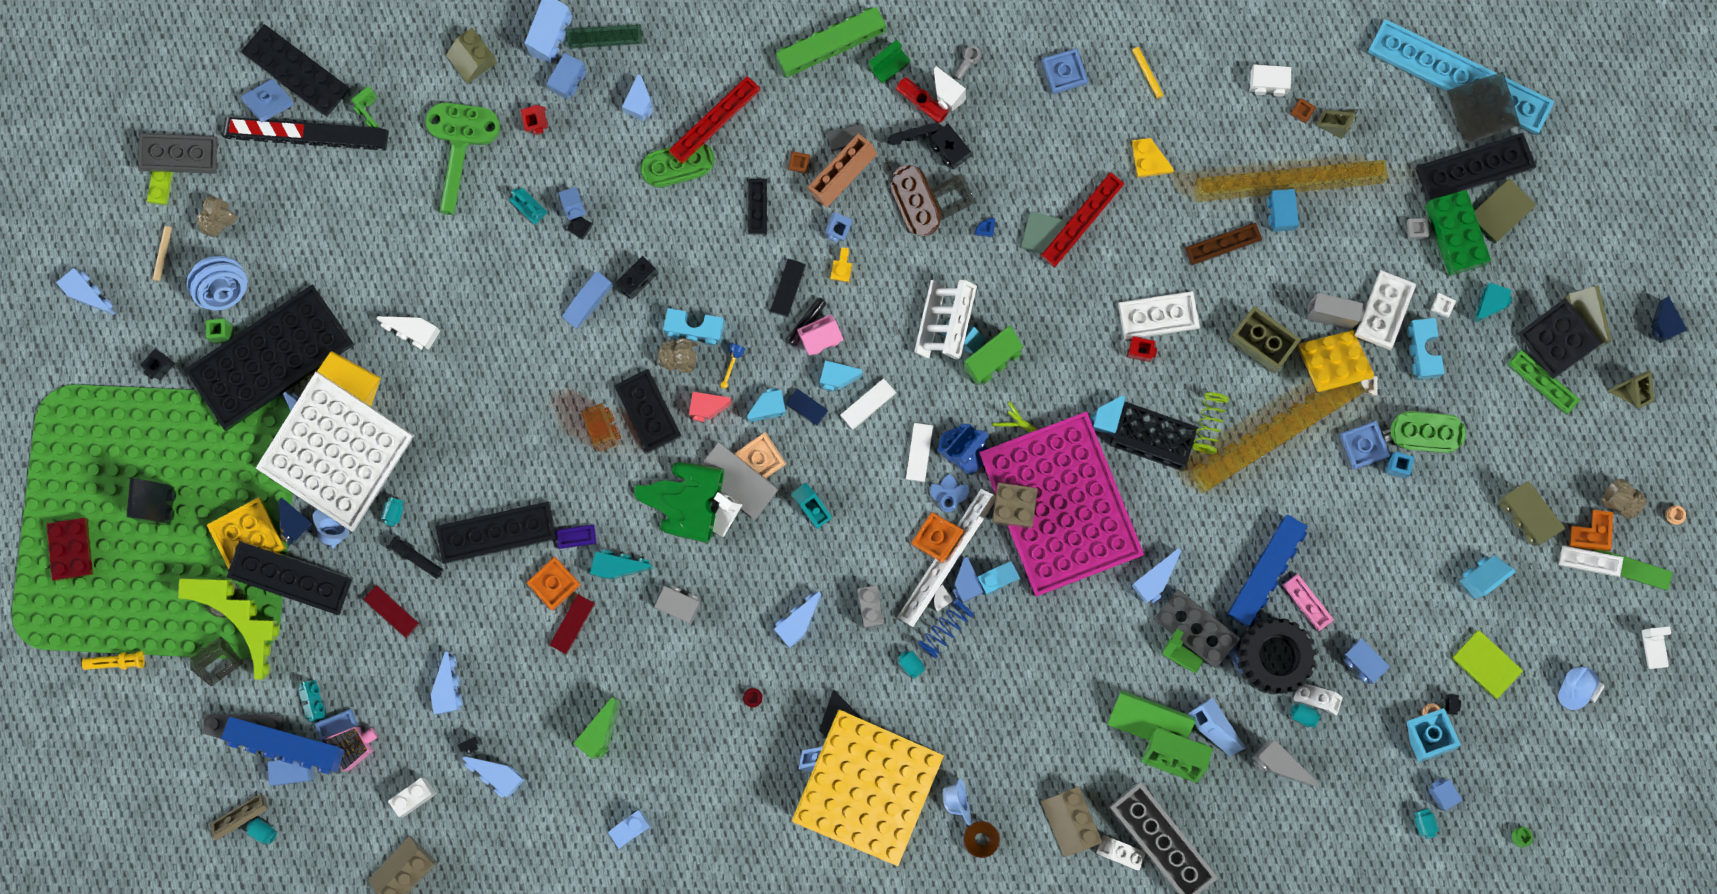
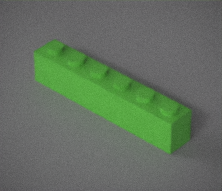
M877 6L867 8L857 16L852 15L840 24H832L825 31L815 32L812 37L800 39L790 47H782L776 53L777 60L786 78L885 33L886 24Z

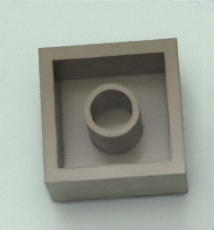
M998 483L992 524L1031 529L1033 527L1037 488Z

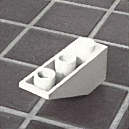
M377 317L382 328L389 332L391 329L396 331V336L405 341L407 338L412 340V345L420 350L423 347L429 350L440 333L436 326L422 318Z

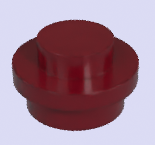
M750 688L745 691L743 701L748 707L755 708L762 703L763 696L760 690Z

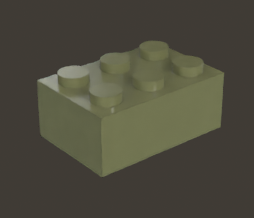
M1253 306L1228 341L1275 374L1301 339Z

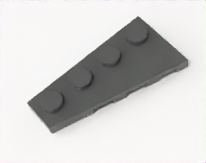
M204 714L203 734L220 739L229 717L283 731L284 716Z

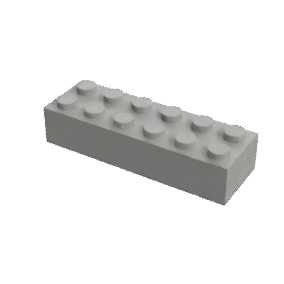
M1137 782L1108 806L1110 811L1177 894H1200L1218 879L1216 874L1141 782Z

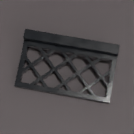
M1125 402L1110 446L1183 472L1188 464V458L1198 427ZM1127 408L1135 410L1138 417L1129 420L1126 415ZM1148 415L1152 416L1156 423L1147 426L1143 418ZM1140 420L1144 429L1136 432L1131 423ZM1169 422L1174 430L1166 433L1161 424ZM1126 425L1129 426L1132 432L1128 436L1120 434L1121 428ZM1158 426L1162 435L1154 438L1150 429ZM1184 428L1192 430L1191 437L1184 439L1180 430ZM1146 431L1150 441L1143 442L1139 439L1138 435ZM1176 432L1181 441L1172 445L1168 436ZM1165 438L1169 447L1160 448L1156 441ZM1183 444L1186 450L1185 456L1177 454L1174 447Z

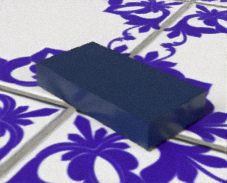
M798 388L786 403V405L816 426L819 425L828 412L825 407Z

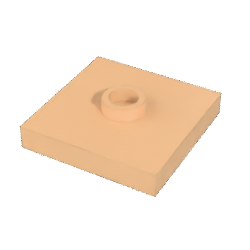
M766 432L734 453L765 478H768L787 464Z

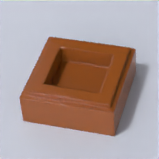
M1300 98L1290 115L1306 124L1316 107Z
M792 151L788 170L807 174L810 155Z

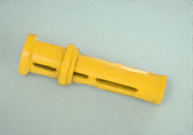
M142 651L133 654L122 652L118 656L83 658L82 660L83 670L119 667L122 670H126L128 667L140 669L145 665Z

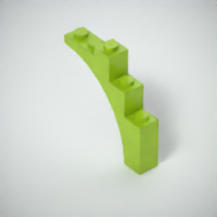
M179 579L178 598L194 600L209 605L231 620L242 633L250 649L254 665V679H266L267 675L270 674V664L267 663V660L271 654V644H268V640H276L280 634V625H277V620L254 619V616L257 615V604H254L255 600L231 599V596L234 595L232 580Z

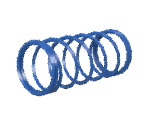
M955 599L953 602L955 609L959 612L956 607L957 605L960 609L963 608L969 617L973 618V612L962 602ZM946 610V613H947L948 617H949L953 622H954V620H953L952 617L949 615L948 611L951 612V613H953L954 615L958 616L959 618H961V619H962L963 621H965L966 623H968V620H967L962 614H961V616H960V615L956 614L955 612H953V611H951V610ZM939 617L940 623H941L942 626L948 631V633H947L946 631H944L943 629L939 628L938 626H935V625H932L933 631L936 633V635H938V633H937L936 630L934 629V627H935V628L941 630L942 632H944L945 634H947L948 636H950L951 638L954 639L955 637H954L953 634L945 627V625L943 624V622L941 621V619L944 620V621H946V622H948L949 624H951L952 626H954L955 628H957V629L960 630V631H961V628L958 626L957 623H955V625H954V624L951 623L950 621H948V620H946V619H944V618H942V617ZM925 633V636H926L927 640H928L930 643H931V641H930V639L928 638V636L934 638L935 640H937L938 642H940V643L943 644L944 646H948L947 643H946L941 637H940V639H941V641H940L939 639H937V638L934 637L933 635H931V634H929V633ZM919 640L918 644L932 657L937 659V654H941L935 646V649Z

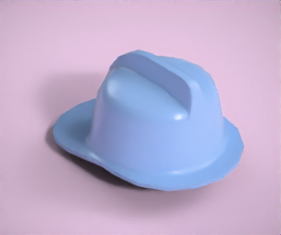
M320 510L314 511L312 518L317 529L319 541L334 549L337 544L348 536L349 530Z
M1587 667L1571 669L1567 673L1558 693V700L1561 705L1570 710H1578L1585 707L1599 683L1596 672Z
M960 778L956 785L943 789V803L949 813L963 815L964 820L970 826L972 818L966 798L965 784Z

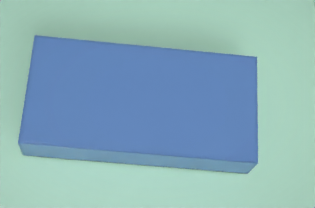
M352 709L314 723L320 742L325 741L330 736L353 727H358Z

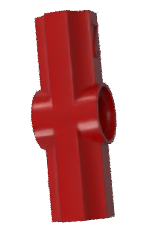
M907 77L898 83L896 91L938 124L943 122L949 110L943 109L926 90H922ZM920 98H927L925 103H918Z

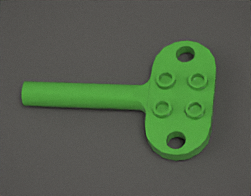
M439 103L428 111L426 126L430 134L435 138L449 141L452 144L440 213L454 215L466 148L469 145H487L493 142L499 135L500 122L494 112L484 107ZM433 117H440V122L432 124L431 120ZM488 124H495V129L488 132L486 131V126Z

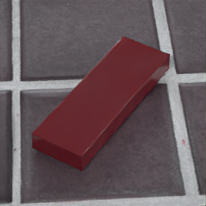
M378 585L363 599L405 638L420 624Z
M578 594L549 646L567 655L595 603Z

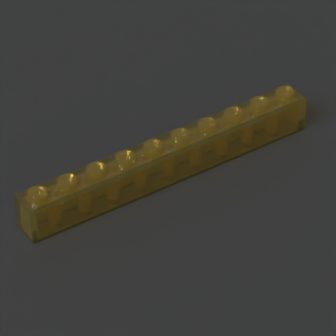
M1386 160L1203 177L1197 178L1194 187L1196 202L1266 196L1270 195L1273 190L1295 189V193L1378 185L1383 184L1388 179Z
M1360 382L1321 391L1316 395L1314 392L1304 398L1305 402L1301 405L1298 402L1288 408L1289 412L1285 415L1281 412L1272 418L1273 422L1269 425L1265 422L1256 428L1257 432L1253 435L1249 432L1241 437L1242 442L1237 445L1234 442L1224 448L1226 452L1221 455L1217 452L1208 458L1210 462L1205 465L1201 462L1193 467L1192 470L1194 472L1190 474L1192 480L1200 492L1204 494L1357 398L1366 390Z

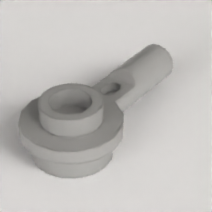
M969 46L964 50V62L955 73V78L960 80L970 65L977 64L980 61L981 51L979 48Z

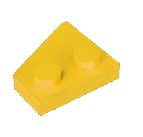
M1151 138L1132 140L1137 178L1174 172L1173 167Z

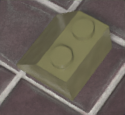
M473 28L457 37L446 54L467 84L497 63L494 55Z

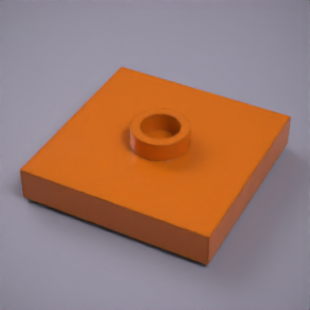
M931 512L911 544L944 563L964 531Z
M555 556L526 582L552 611L581 586L580 582Z

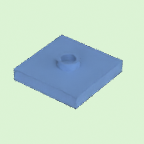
M1077 48L1042 58L1041 61L1053 95L1089 83Z
M274 79L241 96L242 101L261 123L294 105L293 100Z
M1377 420L1339 434L1353 470L1391 457Z

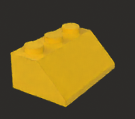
M331 351L317 372L329 378L369 406H372L381 377Z

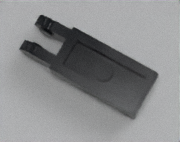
M934 122L891 134L888 137V143L899 145L903 139H907V142L917 140L918 135L925 134V137L931 136L936 133V130H940L939 124Z

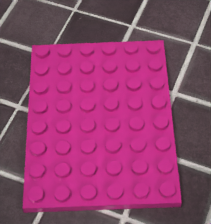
M1087 411L979 452L995 496L998 483L1037 488L1033 527L1028 529L1008 526L1035 597L1144 555Z

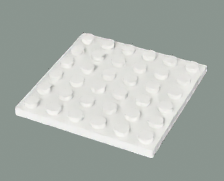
M315 372L256 469L353 532L415 435L319 372Z

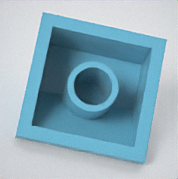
M1486 555L1477 562L1479 566L1474 570L1471 567L1462 574L1464 577L1460 582L1472 597L1476 599L1486 596L1516 571L1494 555L1488 558Z
M1444 708L1407 721L1410 744L1419 763L1454 751L1461 746Z

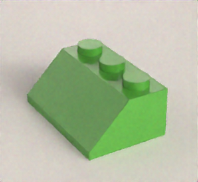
M1009 325L965 360L964 369L977 385L981 383L985 385L993 378L991 376L996 371L1000 373L1007 367L1006 363L1011 359L1015 361L1022 355L1023 346L1013 328Z
M1156 727L1151 735L1141 763L1197 783L1208 769L1213 748L1208 747L1203 742L1189 740L1184 735L1173 734L1168 729Z

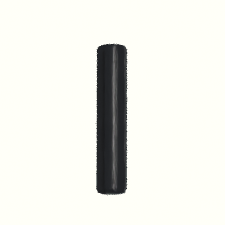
M818 297L786 338L790 345L795 346L799 341L800 336L797 329L811 324L826 306L825 300Z

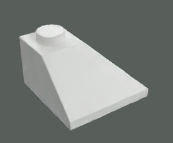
M936 66L934 68L938 104L945 110L948 108L953 111L966 100V88Z

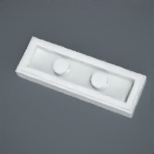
M883 378L840 416L854 430L892 398L896 392Z
M914 423L906 480L925 483L933 430L932 425Z
M1562 546L1559 566L1620 577L1624 557Z

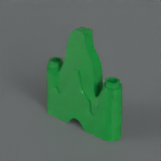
M678 462L673 464L672 473L676 477L684 478V482L665 480L651 485L635 486L634 495L637 500L668 516L667 519L662 520L660 526L664 533L707 544L710 542L716 518L715 513L710 509V504L717 492L721 493L724 480L723 468Z

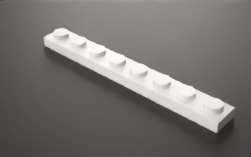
M983 489L979 491L957 525L963 529V534L944 563L936 559L933 561L897 616L898 619L914 627L995 503L996 496Z

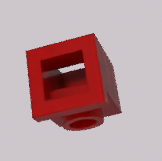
M535 105L521 109L525 132L540 135L544 133V129L548 128L545 115L546 108L544 106Z
M1133 336L1127 358L1150 362L1152 358L1156 357L1158 347H1154V340ZM1144 348L1146 353H1140L1139 349Z

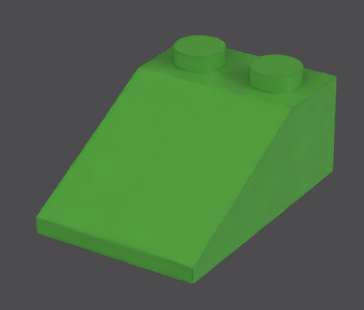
M611 697L573 743L591 759L603 758L609 751L607 747L611 741L620 700Z

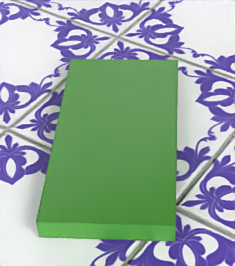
M1121 690L1107 725L1150 740L1156 727L1168 729L1176 735L1189 737L1196 717Z

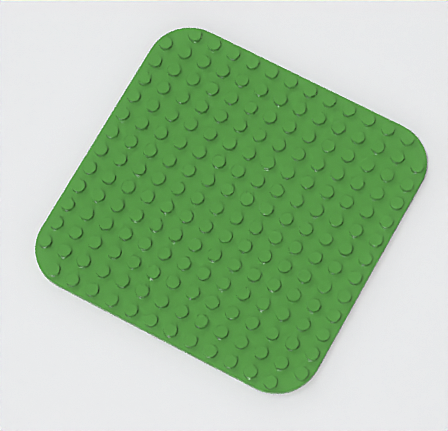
M67 385L48 394L37 409L32 437L12 605V621L19 637L28 645L41 650L117 654L122 652L133 654L142 651L143 655L220 659L252 658L242 633L226 616L217 615V612L214 613L209 605L194 600L178 598L179 579L232 580L226 578L229 569L207 524L258 497L262 499L281 537L279 500L282 497L292 506L293 493L257 470L256 467L291 412L287 402L277 397L228 431H225L198 390ZM130 478L163 483L175 487L176 499L173 501L174 519L171 521V525H148L126 517ZM88 518L93 575L52 581L47 523ZM283 541L286 549L279 553L287 556L288 545ZM232 580L239 589L236 590L234 588V595L231 596V599L255 600L254 604H257V615L254 616V619L277 620V625H280L282 596ZM268 640V644H272L274 640Z

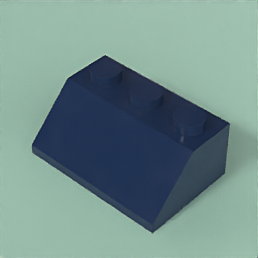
M282 497L280 498L279 520L281 540L288 546L291 544L296 546L311 530L312 523Z

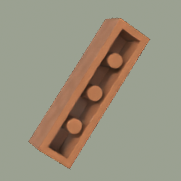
M857 134L807 187L818 202L827 208L877 155L871 142Z

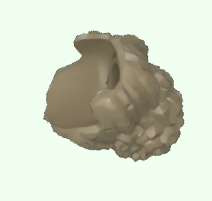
M211 195L204 200L203 210L197 216L196 222L203 234L217 237L222 232V229L232 225L238 217L230 210H227V202H224L222 198H216Z
M687 338L663 342L661 348H659L658 363L662 368L664 367L670 371L677 369L680 372H692L696 363V352L692 347L698 346V343Z
M1623 478L1611 483L1605 491L1603 498H1601V501L1607 508L1618 510L1626 519L1638 516L1647 504L1643 493L1632 488Z

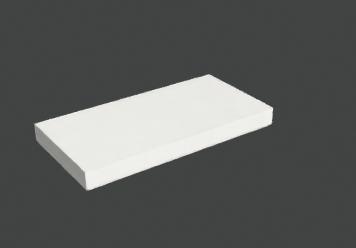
M1380 270L1365 307L1363 320L1358 325L1355 337L1391 350L1416 284Z
M1193 291L1118 303L1124 340L1132 339L1133 336L1143 338L1200 328Z

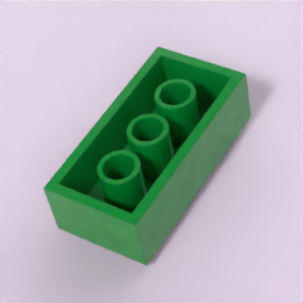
M1467 190L1432 199L1425 205L1449 276L1484 267L1491 261Z

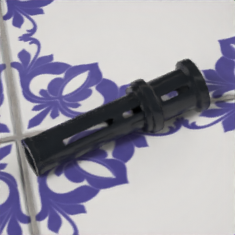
M398 535L393 538L388 546L389 551L393 550L401 556V559L411 561L435 579H438L442 574L441 572L444 571L443 568L418 553L412 544L408 545L402 541Z

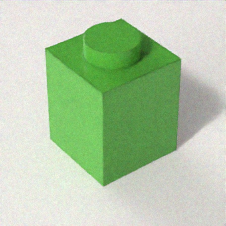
M225 318L206 320V339L214 344H219L233 338L232 323Z

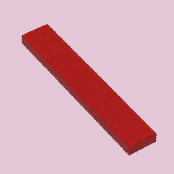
M746 76L668 150L669 153L683 164L760 91V87Z
M1110 172L1040 256L1055 268L1125 183Z

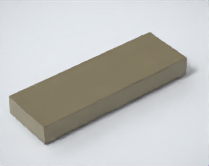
M261 793L210 824L212 837L218 840L268 810L265 796Z

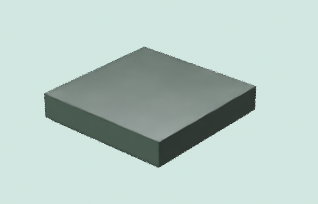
M1030 211L1021 248L1042 254L1064 228L1067 220Z

